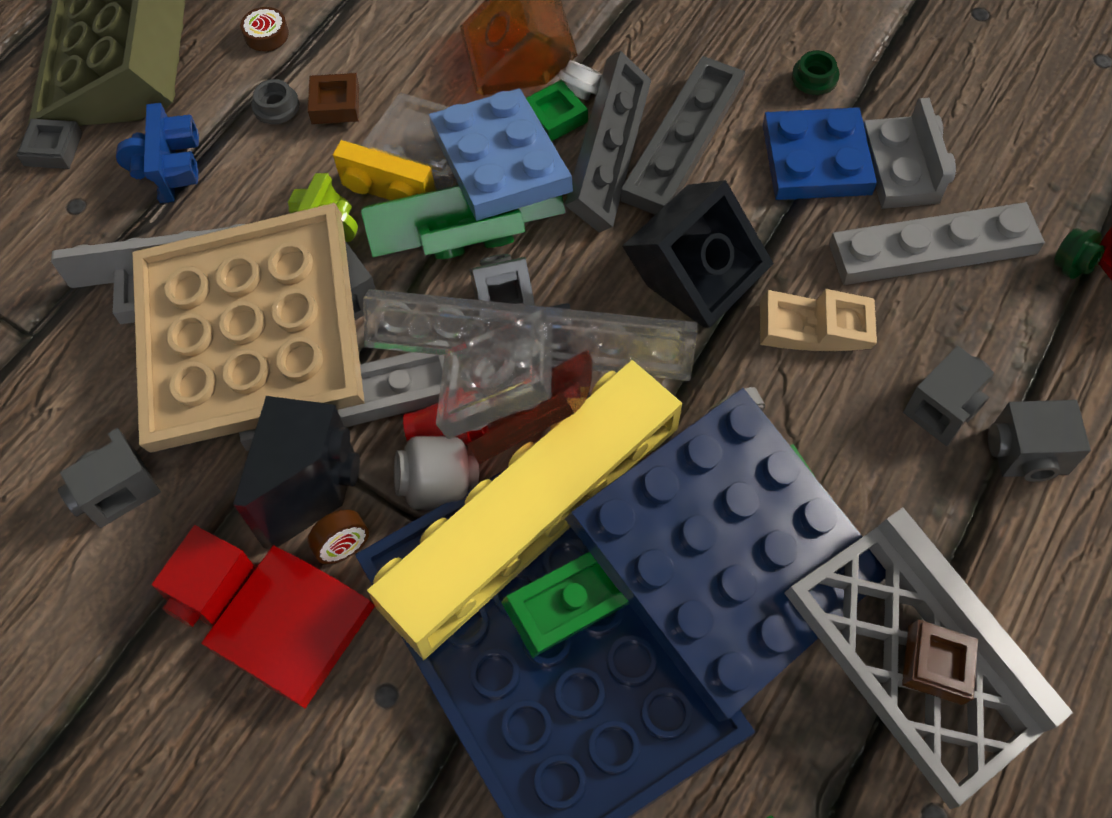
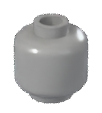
M415 436L407 442L404 450H397L395 453V493L397 496H404L407 504L412 509L434 510L445 503L462 500L467 495L468 489L478 485L479 463L477 456H468L464 442L458 437Z

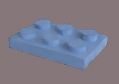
M520 88L511 91H501L487 98L466 104L452 105L447 109L429 114L431 130L476 221L573 192L572 175Z

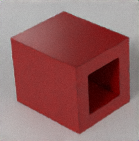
M194 525L151 585L167 600L162 609L170 616L192 628L198 620L213 627L255 571L256 567L243 550Z

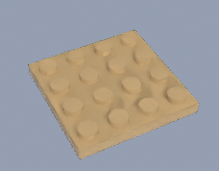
M335 203L132 252L139 445L148 452H156L256 429L266 396L335 404L337 410L365 404L342 213Z

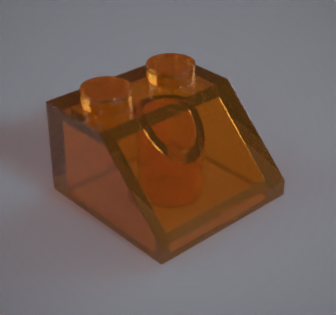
M485 0L460 26L475 90L481 95L546 85L560 72V69L567 67L569 60H573L578 56L561 0Z

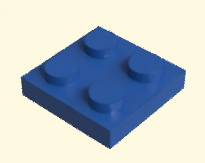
M860 107L765 112L763 131L775 200L873 195L877 181Z

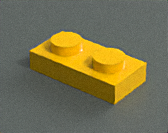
M344 140L340 141L333 153L341 184L355 193H368L388 200H394L436 190L430 166Z

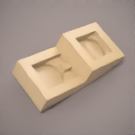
M825 289L816 300L767 290L760 300V345L808 351H852L872 349L877 344L874 298Z

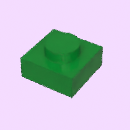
M562 80L526 98L551 141L588 122L587 107Z

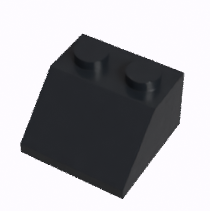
M726 180L687 185L622 245L646 285L703 328H710L774 264Z
M272 396L265 397L233 503L263 548L271 549L273 545L276 547L281 546L341 507L344 503L347 487L355 486L360 470V456L353 450L350 443V431L348 428H344L335 404Z

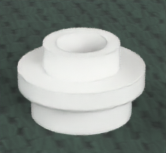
M569 60L566 69H560L558 77L565 81L567 87L577 97L588 100L591 93L597 95L602 74L583 64Z

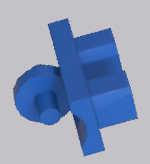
M161 103L146 104L145 134L140 132L134 133L132 138L121 141L116 148L118 164L130 171L131 177L143 179L146 176L147 179L157 185V199L160 204L174 202L175 187L198 184L199 171L192 151L176 153L178 149L199 147V132L192 115L167 117Z

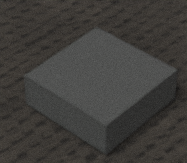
M31 119L16 156L23 166L70 169L83 132L76 121Z

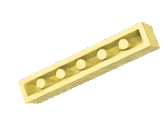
M633 360L617 373L609 371L603 375L592 389L591 396L577 408L569 406L555 418L550 431L535 444L528 442L520 447L511 457L508 468L493 481L486 479L476 485L466 497L465 505L449 519L440 518L425 530L420 538V544L403 559L397 557L390 560L378 571L373 580L374 584L367 589L376 609L418 655L425 660L570 528L565 518L572 511L636 466L646 455L658 448L678 429L682 402Z

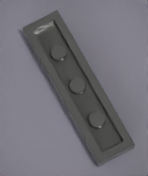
M621 50L606 60L573 174V192L568 193L565 202L566 207L599 233L612 228L621 198V189L625 183L651 84V79Z
M705 56L701 57L621 189V202L656 215L684 188L743 86L745 71Z

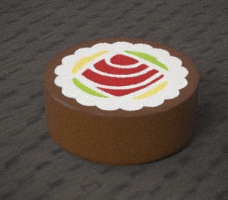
M260 7L253 9L241 20L240 27L245 42L254 50H275L288 39L289 30L285 17L281 11L275 8Z
M338 510L326 515L312 527L307 542L320 563L335 564L357 553L367 542L369 530L356 511Z

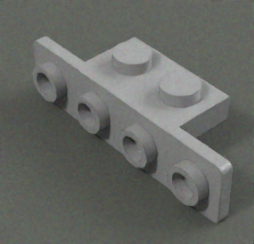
M235 224L230 227L203 231H183L178 234L150 238H131L126 241L105 244L78 245L73 248L52 251L51 262L71 288L114 283L113 314L120 324L134 323L132 252L245 224Z

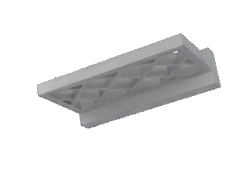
M904 508L892 514L878 527L784 592L950 810L961 806L1044 732L1058 727L1073 714ZM868 549L886 569L885 585L858 579L859 556ZM845 566V575L835 573ZM818 584L843 589V617L825 613L808 591ZM858 593L885 599L884 626L857 620ZM899 603L913 606L926 622L978 639L974 700L967 703L968 734L941 728V698L925 693V724L908 720L898 708V687L914 690L902 686L903 674L898 673V644L906 646L908 632L899 630ZM856 634L884 640L883 669L866 666L855 652ZM983 706L996 709L1015 732V735L1007 742L984 738ZM941 741L968 747V775L958 784L941 763ZM984 751L993 753L985 760Z

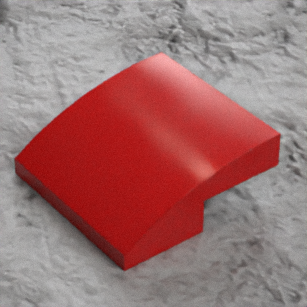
M273 545L201 644L215 655L252 675L264 686L306 709L375 605L369 599L339 580Z

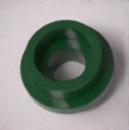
M820 50L805 53L795 63L792 71L794 85L802 92L810 95H824L831 92L837 86L840 76L835 58L831 54Z
M1075 228L1064 238L1054 258V264L1063 268V275L1075 279L1082 273L1090 274L1097 267L1105 251V247L1100 245L1102 240L1101 233L1094 229H1089L1085 232Z

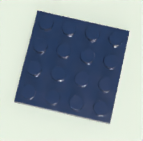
M744 388L740 389L602 489L565 518L718 722L732 717L818 639L817 635L784 592L863 537ZM868 549L859 556L858 579L880 584L886 577V569ZM845 566L835 573L845 575ZM818 584L808 591L825 613L843 617V589ZM858 593L857 603L866 595Z

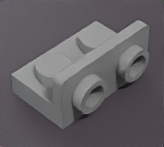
M918 98L912 116L864 120V128L877 181L876 191L881 208L940 204L948 184L953 182L955 178L956 163L953 154L947 153L943 140L942 119L939 115H935L930 98Z

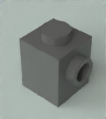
M1077 400L1009 402L996 421L991 424L988 431L989 450L993 457H998L1002 477L1024 476L1027 481L1040 482L1050 480L1058 475H1069L1091 452Z

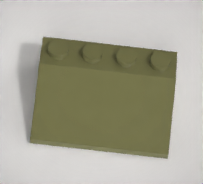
M53 0L29 122L31 119L76 121L79 126L139 121L146 117V104L161 103L164 110L173 103L175 97L174 89L179 63L185 0Z

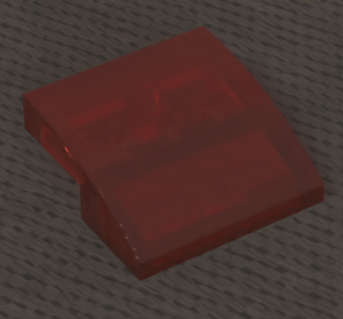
M587 349L479 410L489 430L468 443L479 464L568 418L582 407L590 390L593 371L592 357Z

